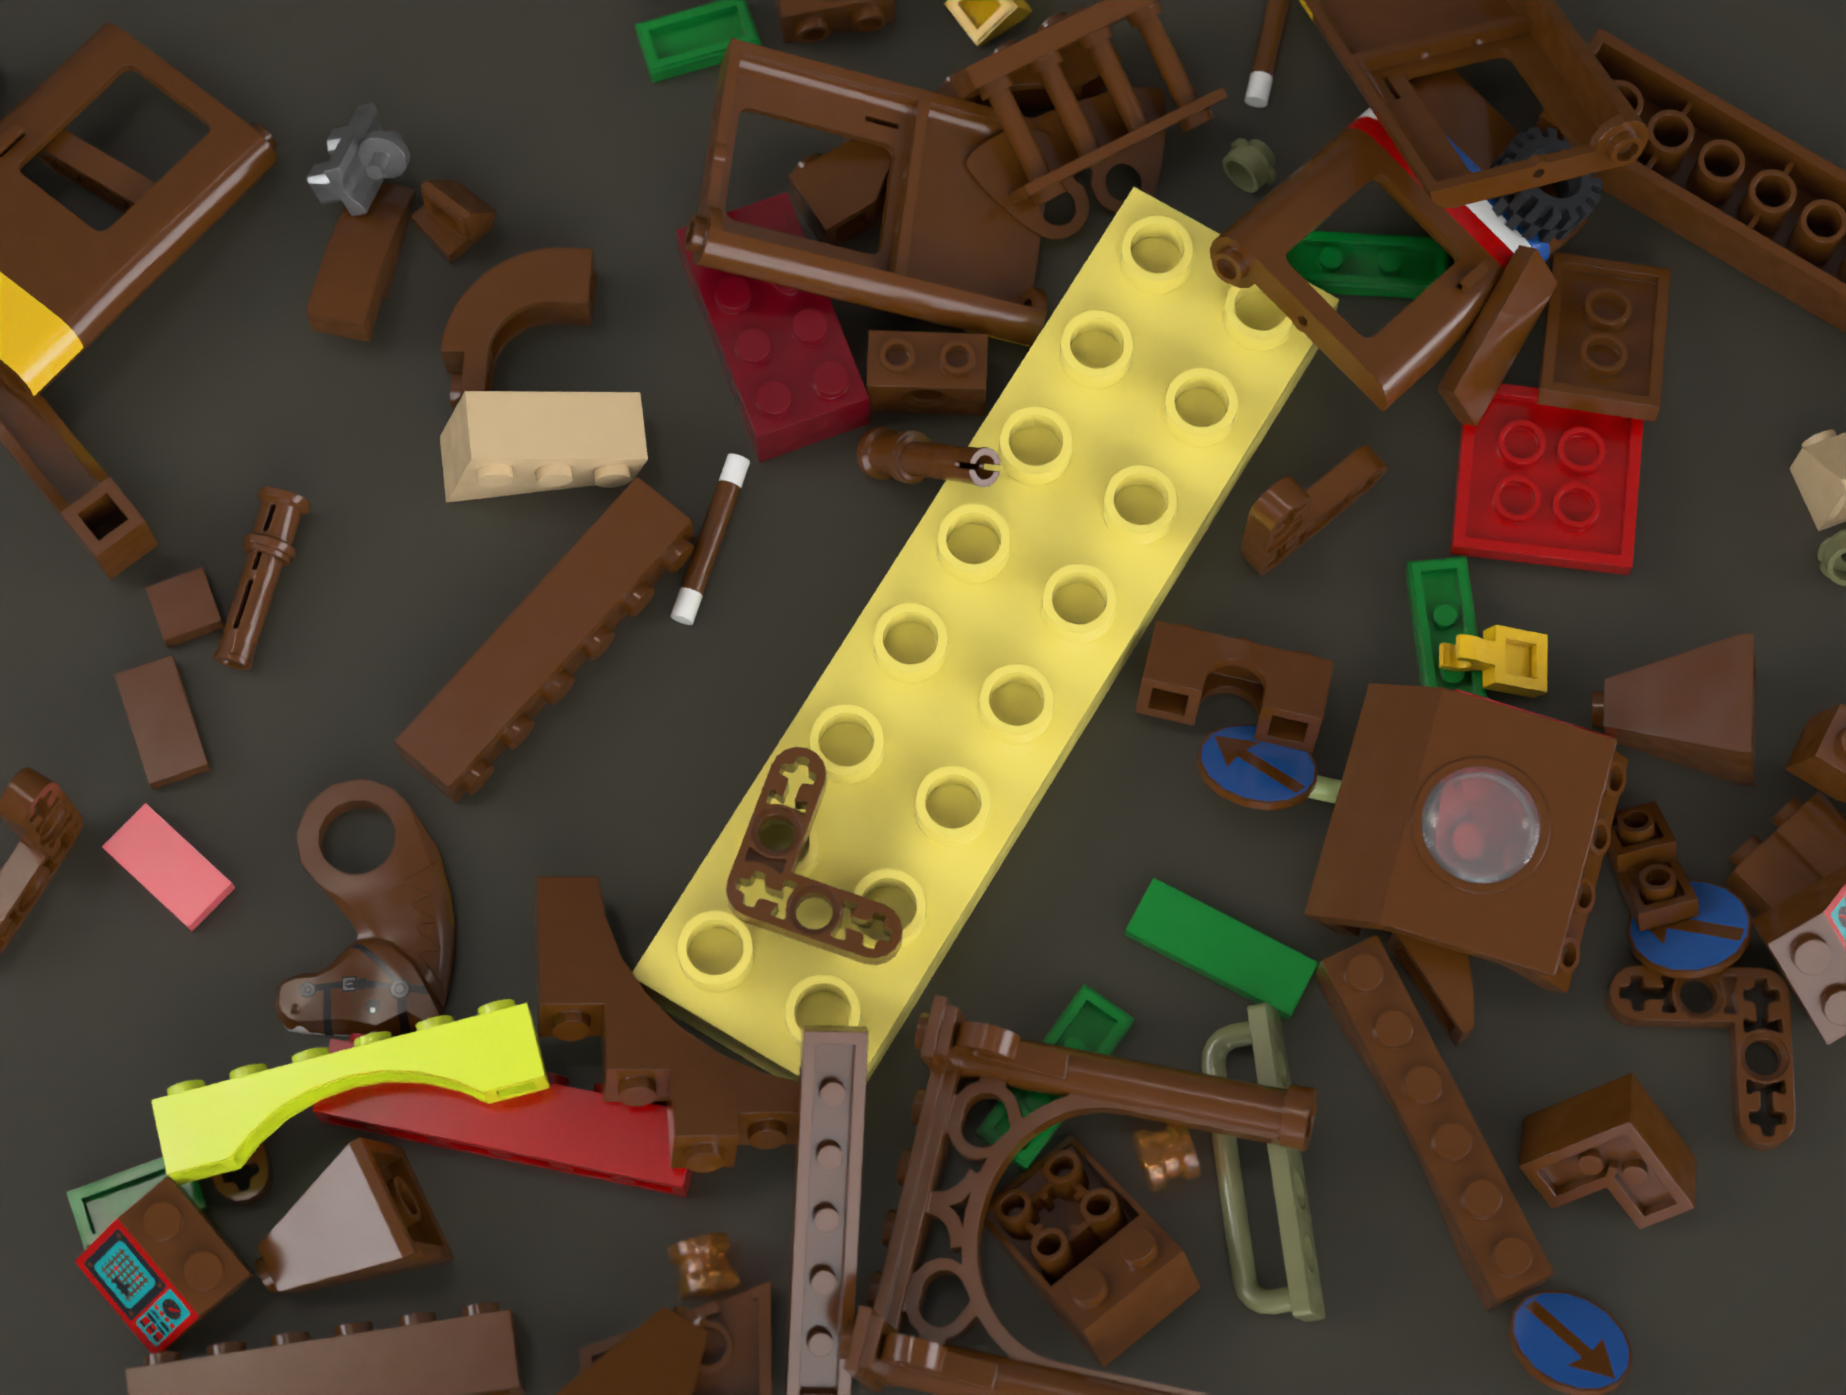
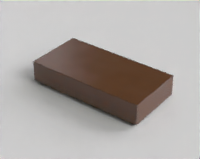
M173 655L114 674L148 783L153 790L211 770L177 662Z

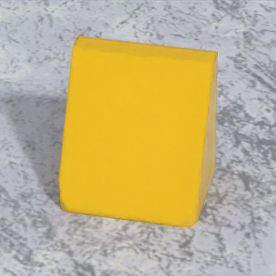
M947 0L944 3L978 47H982L1024 20L1032 12V9L1025 0Z

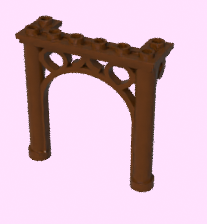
M934 995L930 1013L923 1012L921 1014L915 1034V1048L921 1050L920 1057L931 1071L927 1089L919 1088L913 1102L912 1124L918 1126L912 1149L905 1148L899 1160L897 1184L903 1186L898 1209L889 1210L883 1227L882 1244L888 1247L883 1271L876 1270L873 1273L868 1289V1307L859 1305L856 1321H848L843 1330L840 1343V1359L846 1360L844 1370L866 1389L881 1393L882 1386L889 1388L898 1386L935 1395H1211L1057 1362L1044 1358L1021 1345L1009 1334L996 1315L984 1283L981 1243L984 1220L990 1199L1002 1174L1026 1144L1049 1127L1063 1120L1090 1113L1121 1114L1306 1151L1316 1115L1317 1088L1291 1083L1288 1089L1023 1039L1016 1033L998 1026L968 1022L959 1007L952 1006L947 997ZM967 1079L977 1081L965 1087ZM1010 1087L1063 1098L1039 1107L1024 1117L1018 1100L1010 1091ZM983 1099L1001 1101L1006 1107L1011 1129L993 1145L988 1147L970 1145L965 1138V1127L968 1123V1114L971 1108ZM951 1143L967 1161L977 1165L983 1164L979 1173L969 1168L965 1178L956 1187L940 1191ZM966 1206L964 1221H962L954 1210ZM933 1219L942 1222L947 1227L950 1234V1249L954 1253L962 1252V1265L952 1258H936L923 1264ZM943 1275H953L962 1280L971 1301L951 1324L944 1327L930 1325L923 1316L926 1291L936 1278ZM909 1321L918 1331V1337L906 1335ZM981 1321L988 1334L1009 1357L950 1345V1343L962 1339Z

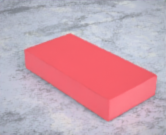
M146 803L102 846L107 854L191 932L235 889L230 880Z

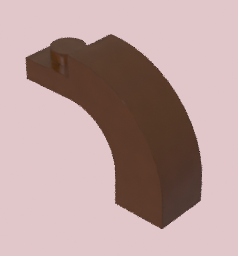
M553 247L522 253L494 266L467 289L448 319L440 349L447 373H453L450 387V403L452 408H456L465 391L493 390L494 372L499 356L509 342L522 332L547 324L592 326L597 269L592 248Z

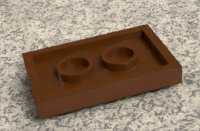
M1554 252L1550 271L1558 285L1546 304L1536 404L1656 422L1661 403L1671 269Z

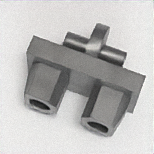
M374 103L359 105L348 126L332 130L327 139L328 153L331 158L328 162L313 165L307 176L308 184L320 203L329 204L342 201L351 216L366 214L384 178H396L402 175L410 162L409 149L402 141L400 133L395 130H388L386 132L380 127L377 120L378 110Z

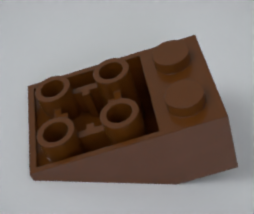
M1069 1135L1029 1167L1027 1171H1024L990 1199L984 1227L1063 1325L1103 1368L1201 1289L1183 1249L1072 1135Z

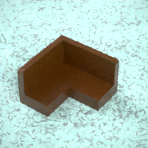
M1633 1073L1532 1113L1523 1119L1519 1167L1552 1209L1606 1187L1639 1230L1695 1208L1696 1157Z

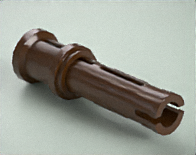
M884 426L872 427L863 434L856 451L857 462L861 471L867 477L877 480L893 477L901 483L916 484L925 478H935L987 487L992 485L1000 474V471L984 469V464L1001 465L999 456L993 449L931 442L924 433L915 430L897 433L894 429Z
M265 486L259 489L257 498L261 505L252 533L246 534L242 541L243 552L247 555L217 651L213 656L216 662L242 671H250L252 668V660L269 612L281 569L288 566L295 558L296 550L292 545L302 515H307L311 508V503L306 498L276 487Z

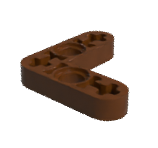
M1363 445L1306 491L1291 475L1283 477L1267 489L1251 507L1239 551L1240 555L1260 576L1268 573L1367 493L1383 477L1388 469V465L1369 445Z
M803 747L786 749L777 755L770 767L728 877L726 894L729 907L737 918L748 924L863 964L876 966L887 963L898 953L903 937L900 918L893 909L882 903L795 874L825 794L827 774L824 762L817 753ZM799 765H806L809 778L815 781L813 785L803 783L795 798V808L806 809L804 815H800L794 809L784 805L789 792L788 778L782 774L784 771L794 773ZM775 798L783 805L770 804L771 799ZM776 819L789 823L795 831V838L791 845L779 851L769 850L759 841V831L763 825ZM755 879H762L765 881L766 893L780 899L784 898L785 887L794 889L787 900L786 918L780 919L775 917L779 912L778 903L766 899H758L755 907L746 906L745 895L742 891L738 890L740 886L751 887ZM813 897L822 898L827 901L833 910L830 922L823 928L816 930L802 926L796 917L799 905L806 899ZM843 908L853 909L854 911L850 915L851 923L863 928H870L874 920L884 922V933L891 937L890 941L879 940L874 949L864 946V935L847 927L845 940L834 938L842 926Z
M30 767L21 769L12 778L0 799V817L20 840L0 870V955L6 949L74 846L84 821L83 816L60 786Z
M1639 965L1626 967L1615 975L1606 988L1604 1000L1606 1008L1613 1019L1623 1025L1632 1027L1729 1028L1732 1113L1736 1135L1743 1144L1759 1151L1772 1150L1789 1138L1794 1130L1796 1120L1791 1010L1788 986L1780 975L1764 968L1727 967L1721 972L1700 978H1672L1652 971L1646 966ZM1632 981L1638 983V989L1641 993L1659 994L1664 988L1662 981H1669L1670 985L1666 997L1669 1013L1662 1012L1665 999L1646 1000L1641 1005L1639 1011L1632 1010L1630 1000L1620 999L1619 993L1624 992ZM1687 982H1700L1709 988L1713 996V1005L1709 1011L1695 1013L1683 1005L1680 991L1681 987ZM1755 984L1761 985L1763 995L1773 997L1774 1002L1769 1003L1763 1009L1762 1023L1763 1028L1775 1025L1776 1031L1758 1029L1747 1033L1744 1032V1026L1751 1028L1757 1021L1755 1003L1745 1001L1743 996L1748 994ZM1762 1043L1773 1049L1778 1059L1777 1069L1773 1074L1763 1076L1750 1070L1745 1060V1052L1749 1045ZM1774 1086L1779 1087V1093L1772 1091L1766 1097L1768 1116L1778 1118L1780 1123L1769 1131L1768 1136L1762 1135L1760 1125L1750 1124L1749 1117L1759 1111L1761 1100L1760 1091L1748 1094L1746 1087L1758 1090Z

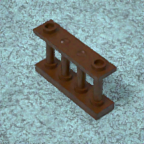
M1103 0L965 67L950 79L959 99H964L976 92H979L982 101L989 99L1030 182L1008 195L1012 205L1031 197L1035 207L1067 191L1062 182L1063 180L1176 124H1179L1182 132L1185 133L1214 118L1210 107L1227 98L1225 90L1221 87L1198 98L1158 15L1163 13L1159 5L1162 0ZM1126 19L1131 28L1138 27L1178 108L1152 122H1149L1109 39L1114 37L1109 27ZM1077 43L1082 52L1088 50L1128 131V134L1100 147L1060 66V63L1064 61L1060 51ZM1027 67L1032 76L1039 75L1079 156L1078 159L1052 172L1009 89L1014 86L1010 76Z

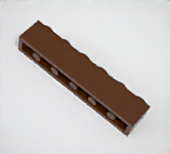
M637 476L395 739L394 743L401 758L454 803L465 792L472 795L481 789L494 771V766L491 764L506 747L513 750L528 737L535 725V722L532 720L547 702L555 705L568 693L575 681L573 676L575 671L587 658L594 661L608 649L615 637L613 632L615 627L627 614L635 617L648 605L655 593L653 586L668 570L671 573H675L687 562L695 547L692 544L695 541L692 520Z
M498 1302L467 1305L461 1308L462 1317L437 1320L435 1312L407 1314L398 1317V1327L373 1330L372 1322L343 1324L334 1327V1337L310 1340L309 1332L283 1333L270 1338L271 1346L246 1350V1343L242 1341L218 1343L207 1347L208 1356L182 1360V1352L179 1351L154 1353L143 1357L144 1366L126 1369L128 1395L526 1394L517 1320L510 1309L500 1311Z

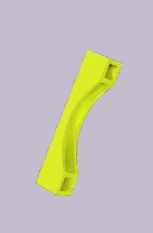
M513 999L498 1000L479 1007V1015L454 1021L451 1015L436 1016L417 1023V1031L396 1037H392L391 1032L388 1031L370 1033L355 1039L354 1048L331 1054L329 1048L325 1047L308 1049L293 1055L292 1064L268 1070L266 1064H251L231 1071L229 1073L230 1080L206 1086L204 1080H190L172 1085L167 1088L168 1096L151 1100L166 1173L178 1185L241 1169L259 1145L288 1119L320 1100L353 1088L389 1082L425 1083L460 1091L487 1104L548 1089L550 1085L529 1006L527 1003L516 1005Z

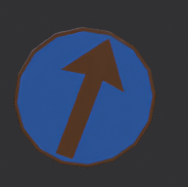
M1255 724L1226 725L1210 732L1199 745L1197 769L1204 783L1220 797L1240 806L1265 811L1288 809L1305 801L1315 789L1317 764L1311 753L1254 740L1257 726Z
M1689 880L1698 897V917L1639 931L1630 913L1627 939L1634 956L1650 970L1672 978L1704 977L1721 972L1739 960L1751 942L1752 917L1744 900L1728 887L1708 880Z
M1540 1291L1523 1298L1510 1316L1508 1339L1515 1357L1530 1375L1551 1389L1569 1395H1603L1617 1389L1631 1369L1632 1348L1625 1330L1608 1311L1588 1298L1566 1291Z

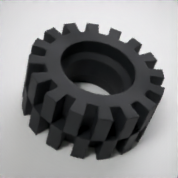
M1539 127L1530 128L1526 134L1523 131L1518 134L1490 167L1493 168L1525 160L1534 155H1545L1572 147L1564 136L1561 140L1557 139V129L1548 127L1541 135ZM1596 172L1552 183L1559 198L1550 196L1536 187L1488 200H1499L1492 209L1497 217L1504 213L1510 217L1505 226L1511 231L1520 225L1524 228L1523 238L1532 240L1539 232L1540 243H1550L1554 237H1556L1557 241L1566 238L1592 212L1601 198V195L1597 193L1603 188L1602 179L1593 178L1597 174Z

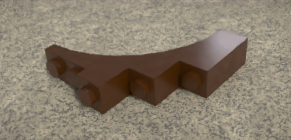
M537 876L534 924L538 1037H556L564 1041H576L585 1037L601 1036L603 1102H621L629 1106H644L653 1101H667L670 1168H688L694 1172L707 1173L716 1171L721 1167H734L738 1145H751L758 1149H773L783 1144H796L799 1082L765 1074L718 1053L681 1028L646 994L621 957L606 920L599 876Z

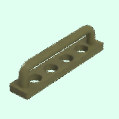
M1262 1003L1247 1006L1249 1021L1233 1023L1219 1028L1208 1038L1202 1050V1073L1228 1078L1226 1069L1228 1053L1232 1049L1252 1045L1258 1084L1288 1089L1291 1084L1281 1015L1277 1009L1269 1004ZM1211 1132L1231 1277L1237 1297L1247 1308L1259 1314L1292 1312L1294 1318L1305 1322L1325 1319L1326 1315L1301 1150L1267 1143L1288 1286L1265 1289L1257 1281L1237 1138Z

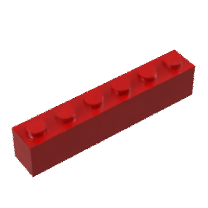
M352 1033L350 1034L349 1042L331 1038L328 1047L330 1054L354 1048V1040L365 1034ZM546 1072L550 1088L487 1104L460 1091L430 1084L389 1082L347 1090L316 1102L312 1110L320 1122L324 1124L685 1198L687 1197L692 1171L688 1168H670L667 1101H654L653 1104L650 1103L644 1106H629L621 1102H603V1083H595L592 1091L568 1087L569 1079L567 1077L551 1072Z

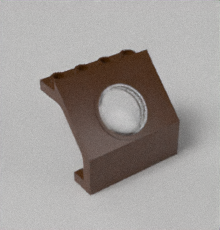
M1369 683L1304 915L1340 935L1359 937L1361 928L1378 929L1501 964L1547 991L1568 993L1573 971L1579 963L1580 944L1588 913L1595 902V887L1603 856L1610 845L1611 826L1618 799L1625 788L1626 769L1629 759L1615 751L1618 739L1447 688Z

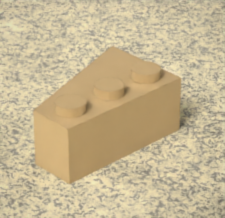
M465 391L440 435L446 503L594 485L604 488L619 487L633 481L648 460L640 392Z

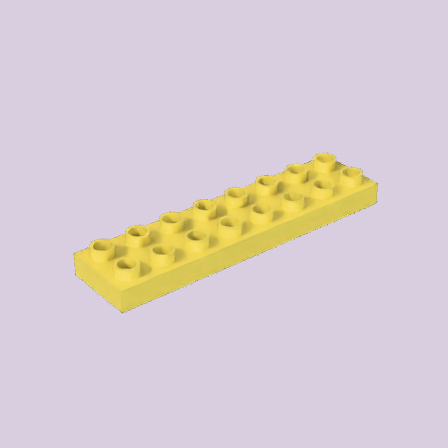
M1133 187L968 445V447L976 448L987 447L993 449L998 454L1001 465L984 464V469L1000 471L999 477L992 485L987 487H979L956 481H945L632 973L646 994L660 1008L772 1075L799 1082L802 1025L866 1026L869 1032L867 1084L1319 349L1303 332L1294 326L1292 321L1255 284L1250 288H1238L1225 283L1216 275L1210 259V246L1212 241L1221 234ZM1309 283L1337 310L1338 298ZM803 747L817 753L824 762L827 774L825 794L795 874L882 903L893 909L900 918L903 937L898 953L887 963L876 966L863 964L748 924L737 918L729 907L726 894L728 877L770 767L777 755L786 749ZM799 765L794 773L784 771L782 774L788 778L789 792L784 805L794 809L800 815H804L806 809L795 808V798L803 783L813 785L815 781L809 778L808 767L806 765ZM772 798V799H771L770 804H781V805H783V804L780 803L777 799H775V798ZM776 819L769 821L759 831V841L764 847L774 851L786 849L795 838L793 827L784 820ZM755 879L751 887L741 885L738 890L744 893L745 905L749 907H755L758 899H766L778 903L779 912L775 917L785 919L787 900L794 889L785 887L784 898L780 899L766 893L764 880ZM816 897L803 901L796 912V917L800 924L814 930L826 926L833 915V910L829 903L822 898ZM847 907L843 908L842 926L834 938L845 940L847 927L864 935V946L874 949L879 940L890 941L891 937L884 933V922L874 920L870 928H863L851 923L850 915L854 910Z

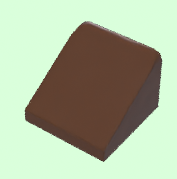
M426 180L420 186L427 213L466 243L470 242L472 244L496 218L497 212L493 207L455 180Z

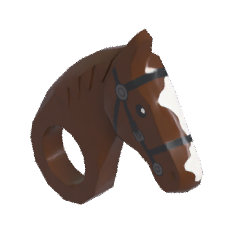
M364 778L331 784L307 804L296 832L300 862L306 873L351 922L358 933V938L330 965L320 971L302 973L283 980L277 988L274 1005L278 1020L288 1031L300 1034L350 1037L352 1033L367 1035L388 1031L391 1032L392 1037L412 1033L417 1031V1023L428 1018L445 1015L444 1009L449 997L456 958V920L453 897L445 866L431 836L409 804L392 787ZM370 808L384 814L393 823L395 828V844L389 857L378 868L364 874H347L333 868L326 861L323 854L324 836L329 825L340 814L353 809Z

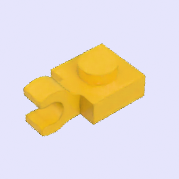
M1494 625L1483 631V639L1473 635L1459 634L1456 636V645L1444 642L1439 644V667L1458 672L1483 671V689L1536 698L1547 693L1548 635Z

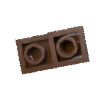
M1656 801L1615 811L1611 826V841L1606 852L1638 930L1643 931L1698 917V897L1677 859L1676 839Z

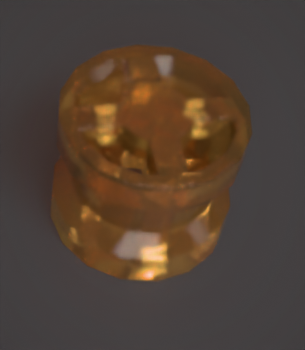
M1166 1124L1164 1129L1150 1132L1146 1129L1132 1132L1137 1159L1152 1193L1164 1189L1169 1180L1182 1177L1189 1181L1200 1177L1201 1172L1198 1158L1187 1127Z
M719 1232L701 1235L678 1242L667 1248L669 1261L678 1267L680 1280L676 1285L679 1300H692L711 1296L732 1289L740 1284L737 1270L728 1264L726 1254L730 1249V1243L727 1233Z

